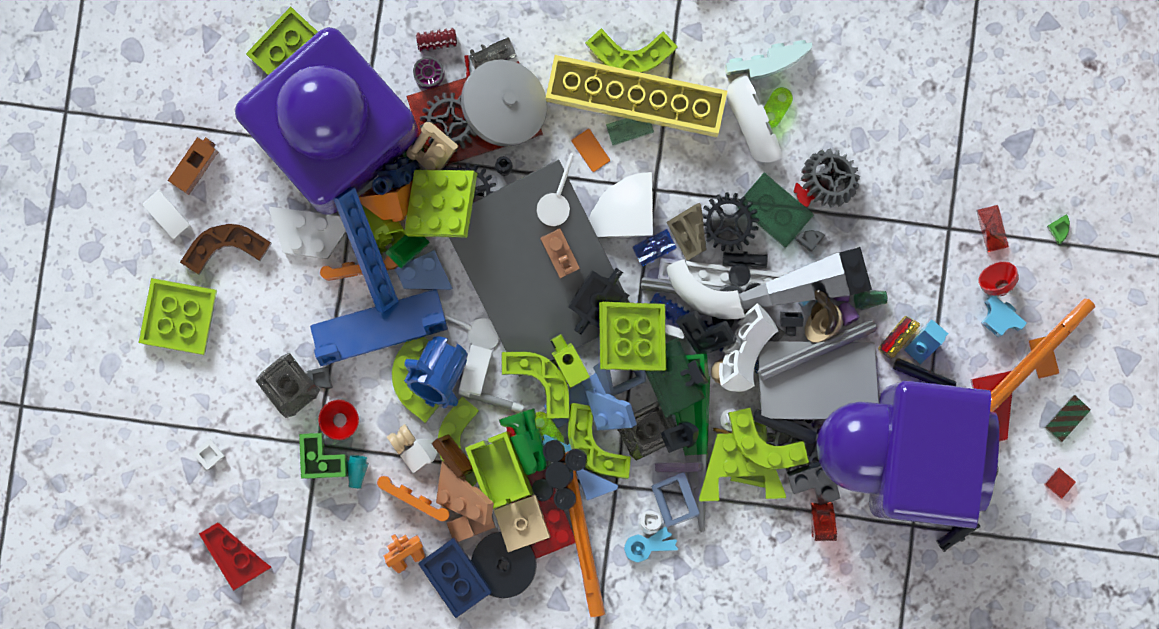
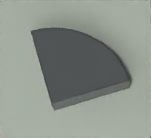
M809 230L801 232L794 239L808 251L812 252L824 238L825 234L820 231Z
M328 366L306 371L309 379L315 385L326 389L333 388Z

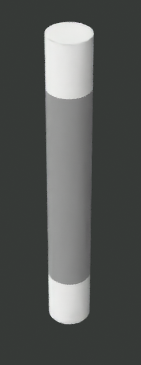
M459 391L458 394L517 413L522 412L524 405L482 392L480 396Z

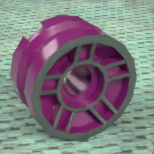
M422 57L414 65V79L424 89H435L444 79L443 66L434 57ZM428 68L433 72L430 77L424 74Z

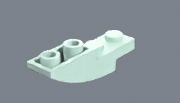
M806 40L793 42V45L785 46L784 43L773 44L771 48H768L767 58H764V55L752 56L751 60L745 61L742 58L730 59V63L725 65L726 76L748 73L749 81L772 76L801 60L812 49V42L806 43Z

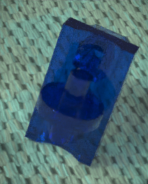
M665 229L632 246V249L641 266H644L676 250L677 247L668 229Z

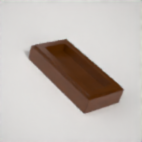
M449 434L433 441V447L457 478L472 473L473 468L469 459Z

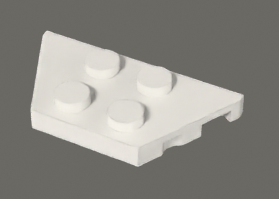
M269 207L284 254L328 259L346 232L341 217L337 215Z

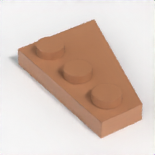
M442 461L436 503L483 525L491 524L494 503L476 486L472 487L465 480L466 476L457 478L446 462Z

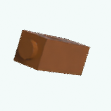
M197 137L167 181L190 195L219 153L214 148L216 144L206 137L204 140Z

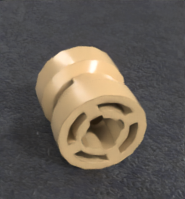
M406 424L399 428L397 435L396 433H391L387 436L398 454L405 451V445L413 446V443L416 441Z

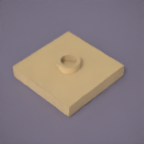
M536 495L494 510L508 552L551 537Z

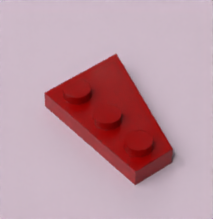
M1011 371L970 379L972 388L990 390L992 392ZM1012 393L994 411L999 421V441L1008 440Z
M219 522L199 533V536L233 591L272 568Z

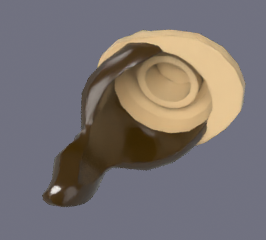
M817 290L814 292L817 301L812 306L811 314L805 325V335L813 343L826 341L836 335L843 324L839 307L834 305L824 292Z

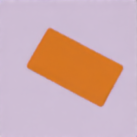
M590 129L585 130L571 140L592 172L610 162V158Z
M1045 337L1029 340L1031 351ZM1054 351L1036 368L1039 379L1059 374Z

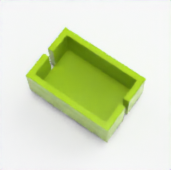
M507 431L488 438V441L483 440L465 447L481 491L494 503L493 510L534 494L529 479L523 471L510 440L512 434Z

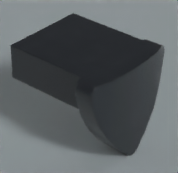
M683 421L678 423V426L661 432L668 453L686 446L688 448L693 447L698 439L699 430L692 423Z

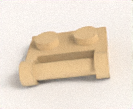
M426 122L421 128L422 132L415 143L406 151V155L412 160H417L427 170H443L458 148V145L434 124ZM428 137H432L434 141L427 152L424 153L421 148Z

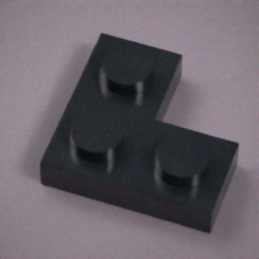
M697 310L678 317L676 321L696 354L711 353L734 344L737 340L727 321L708 328Z
M819 461L787 472L793 494L814 488L819 505L841 499L837 484L825 474Z

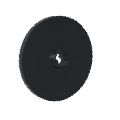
M495 532L483 538L476 546L471 559L493 593L490 596L496 598H511L523 593L531 585L536 574V556L531 545L508 552L501 532ZM501 559L508 561L507 570L499 568Z

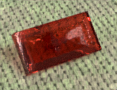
M995 205L976 210L987 253L1008 248L1009 245L999 206Z

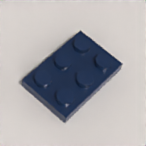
M452 538L418 563L455 618H458L493 593L456 538Z

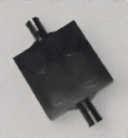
M615 268L611 276L607 278L593 270L568 305V308L576 312L581 318L574 329L576 332L582 335L588 324L600 328V302H626L630 295L616 284L624 272Z

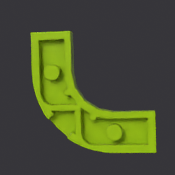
M602 28L585 42L586 46L603 64L640 73L654 69L678 49V46L664 31L647 46L635 51L622 49Z
M425 337L405 342L398 351L392 367V383L395 393L402 404L426 423L438 409L439 405L435 404L434 407L428 406L425 403L426 400L412 392L404 381L409 373L405 367V360H419L429 341Z
M531 352L501 353L502 375H527L540 381L546 394V419H569V391L567 382L562 372L549 359Z
M462 396L457 406H454L444 418L439 429L438 438L449 434L462 450L460 445L461 435L479 410ZM474 471L465 475V480L472 487L478 482Z
M577 403L570 404L568 438L571 449L578 448L586 453L588 461L585 467L588 470L603 476L628 479L631 456L608 453L597 446L592 436L593 414L590 406Z
M751 407L728 413L735 443L742 454L752 462L768 469H783L809 463L804 441L784 446L766 444L756 431Z

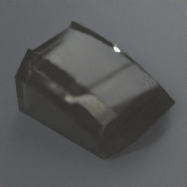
M290 353L278 358L262 371L255 380L279 413L285 418L295 416L313 399H316L320 391Z
M661 400L634 412L637 425L632 428L617 429L629 451V455L636 461L666 447L661 432L677 426L668 407Z

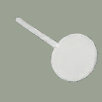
M573 154L569 155L557 193L546 194L537 204V215L548 226L561 225L569 216V203L561 195L574 157Z
M444 315L447 321L468 329V339L471 345L490 350L500 340L491 320L488 318H480L472 322L471 325H467Z

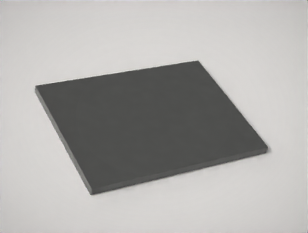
M559 159L473 202L468 237H449L506 352L536 353L550 361L554 360L552 353L555 351L550 340L562 334L567 345L571 343L575 349L600 337V328L588 324L582 335L576 332L574 329L581 318L576 312L568 308V305L592 270L607 278L614 271L568 176L561 195L565 197L570 207L569 216L566 221L561 225L548 226L537 215L536 210L539 200L546 194L557 193L564 173V168ZM559 228L580 268L562 278H559L540 239ZM618 280L616 284L620 287V289L623 290V288H622V286H621V284H620V282H619V280Z

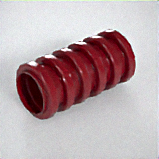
M446 28L444 31L439 29L437 32L432 30L430 33L425 31L424 34L418 32L416 35L419 52H422V49L429 51V48L436 50V47L443 49V46L450 48L449 45L456 47L457 44L454 28H451V30Z

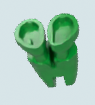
M534 408L499 419L501 426L511 427L515 431L516 435L510 437V440L526 475H531L536 471H542L547 468V461L543 455L544 446L540 428H536V412Z

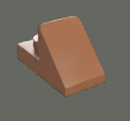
M465 516L447 522L452 538H456L458 542L495 528L492 518L491 524L483 525Z

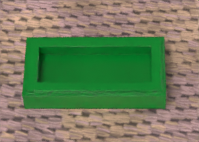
M405 234L385 254L402 268L426 248L430 242L424 236H407Z

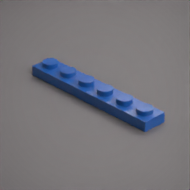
M350 187L337 196L334 202L378 312L383 313L396 304L398 298L356 189Z

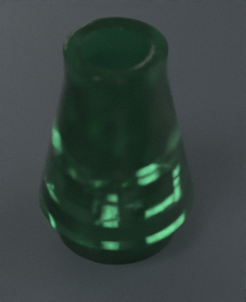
M869 290L854 294L853 300L856 309L865 310L881 304H887L888 296L886 291Z

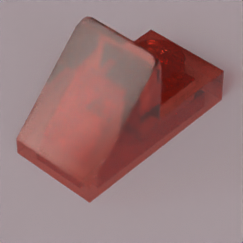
M811 503V535L814 541H837L833 503L823 505Z

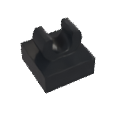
M780 312L781 326H786L787 336H796V327H803L804 318L802 312Z
M696 360L688 363L689 369H685L680 373L681 376L691 375V380L685 383L687 387H692L695 384L701 387L708 383L700 363Z

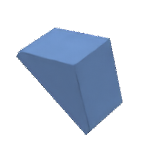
M584 469L576 471L587 500L612 492L618 488V485Z

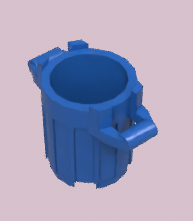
M434 336L431 341H428L419 360H405V367L409 373L404 381L412 392L426 400L425 403L428 406L434 407L435 404H442L443 408H447L448 405L457 406L458 399L452 390L467 363L468 353L459 344L456 347L447 344L448 338Z

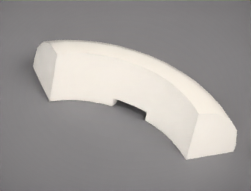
M746 74L737 77L728 86L726 101L740 125L752 157L760 162H773L782 159L783 155L776 135L773 134L768 123V116L763 105H760L755 89Z
M685 259L672 263L666 268L668 278L676 293L694 310L717 317L718 319L745 318L738 290L729 292L716 291L702 285L691 275Z
M758 303L745 314V318H741L737 323L740 326L735 332L736 342L723 349L725 356L723 363H720L719 376L721 386L729 391L740 392L755 386L753 371L757 357L767 341L778 332L771 317Z

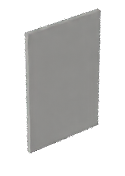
M767 341L757 358L758 369L816 343ZM851 342L766 380H761L759 376L761 415L770 419L826 420L836 409L849 403H879L875 342Z

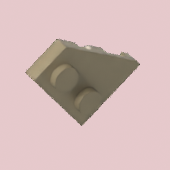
M700 203L693 205L666 222L687 261L707 250Z

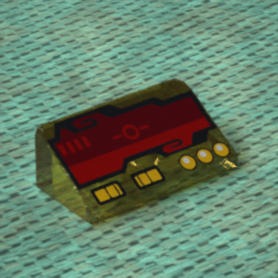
M904 316L881 343L878 350L887 358H894L920 327V323Z

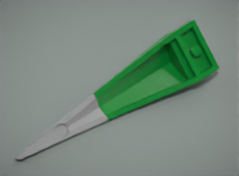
M707 354L666 357L664 378L677 426L678 423L685 421L692 423L699 430L695 445L690 448L686 446L683 448L693 497L700 513L697 519L699 530L702 533L705 531L706 501L699 502V496L707 472L710 401ZM694 360L700 363L708 380V383L701 387L697 384L687 387L685 383L691 380V375L681 376L680 374L681 371L689 369L687 364Z

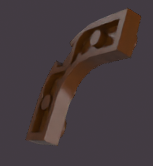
M219 225L202 232L193 241L180 263L200 275L211 256L219 249L236 247L261 261L272 243L242 225Z

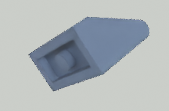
M600 362L593 367L605 393L612 396L646 382L645 371H634L636 377L613 387L610 370H600Z
M685 472L651 486L666 528L700 516ZM678 482L689 513L673 520L661 488Z

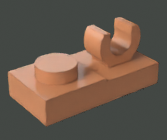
M560 228L540 238L559 278L580 269Z

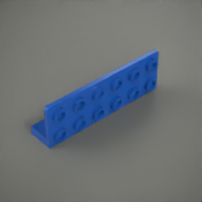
M434 289L399 299L396 304L383 313L378 312L376 307L312 324L310 329L316 348L314 349L315 357L319 365L324 366L448 330L438 291Z

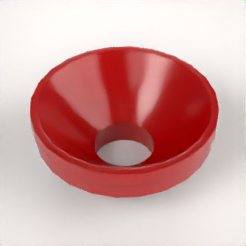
M998 262L988 266L981 272L978 283L981 289L988 295L1005 296L1018 283L1019 274L1016 266L1012 263ZM1007 284L1006 286L997 289L999 285Z
M333 400L324 405L320 411L318 419L320 429L331 439L344 440L352 436L357 430L359 414L351 403L345 400ZM340 413L344 414L347 419L346 424L342 427L336 426L333 421L334 417Z

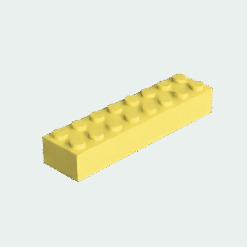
M555 55L546 93V101L718 137L727 90Z

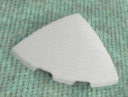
M652 172L626 177L603 193L589 217V221L598 238L653 236Z

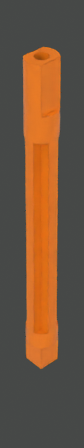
M1084 298L991 392L990 412H994L1096 307L1090 299Z
M565 452V455H564L563 459L560 460V461L565 462V456H566L567 452ZM573 471V480L567 488H570L575 493L576 503L569 509L590 617H599L605 615V609L576 471Z

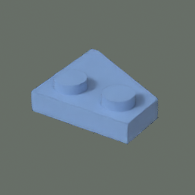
M435 250L408 262L402 268H395L404 289H453Z
M593 387L586 390L597 431L632 428L637 425L631 403L618 400L610 394L602 395L597 393L596 388Z

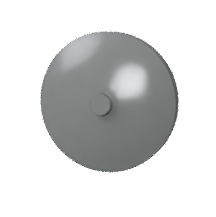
M509 60L486 62L470 74L462 89L461 106L464 117L471 129L489 143L498 146L520 145L530 140L543 126L547 114L545 91L537 77L521 64Z

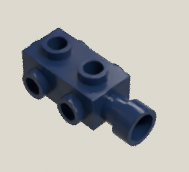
M401 157L395 159L396 162L386 164L384 169L377 172L378 177L373 180L372 187L375 193L384 195L392 188L410 184L413 181L414 170H421L418 161L409 160L408 157Z

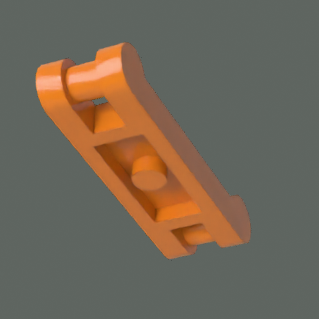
M389 256L386 257V260H383L387 271L399 267ZM355 262L343 263L341 268L332 269L330 266H323L320 270V275L327 281L363 275L359 264L355 265Z
M388 476L379 477L377 485L382 490L439 521L449 519L450 512L448 509L435 508L431 505L432 501L422 495L419 498L411 494L413 490L402 484L400 488L393 485L391 478Z

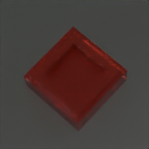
M1057 468L1044 485L1062 499L1076 481L1062 469Z

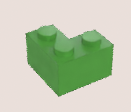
M324 433L299 434L301 479L348 477L347 455H325Z

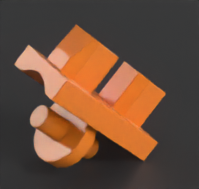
M393 534L391 537L394 542L387 546L390 552L383 555L387 566L392 567L397 573H401L408 567L404 561V558L411 555L415 562L425 558L422 549L423 545L418 535L408 539L407 535L398 538L396 534Z

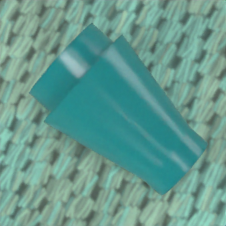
M350 455L347 461L348 487L362 488V482L369 465L367 457Z

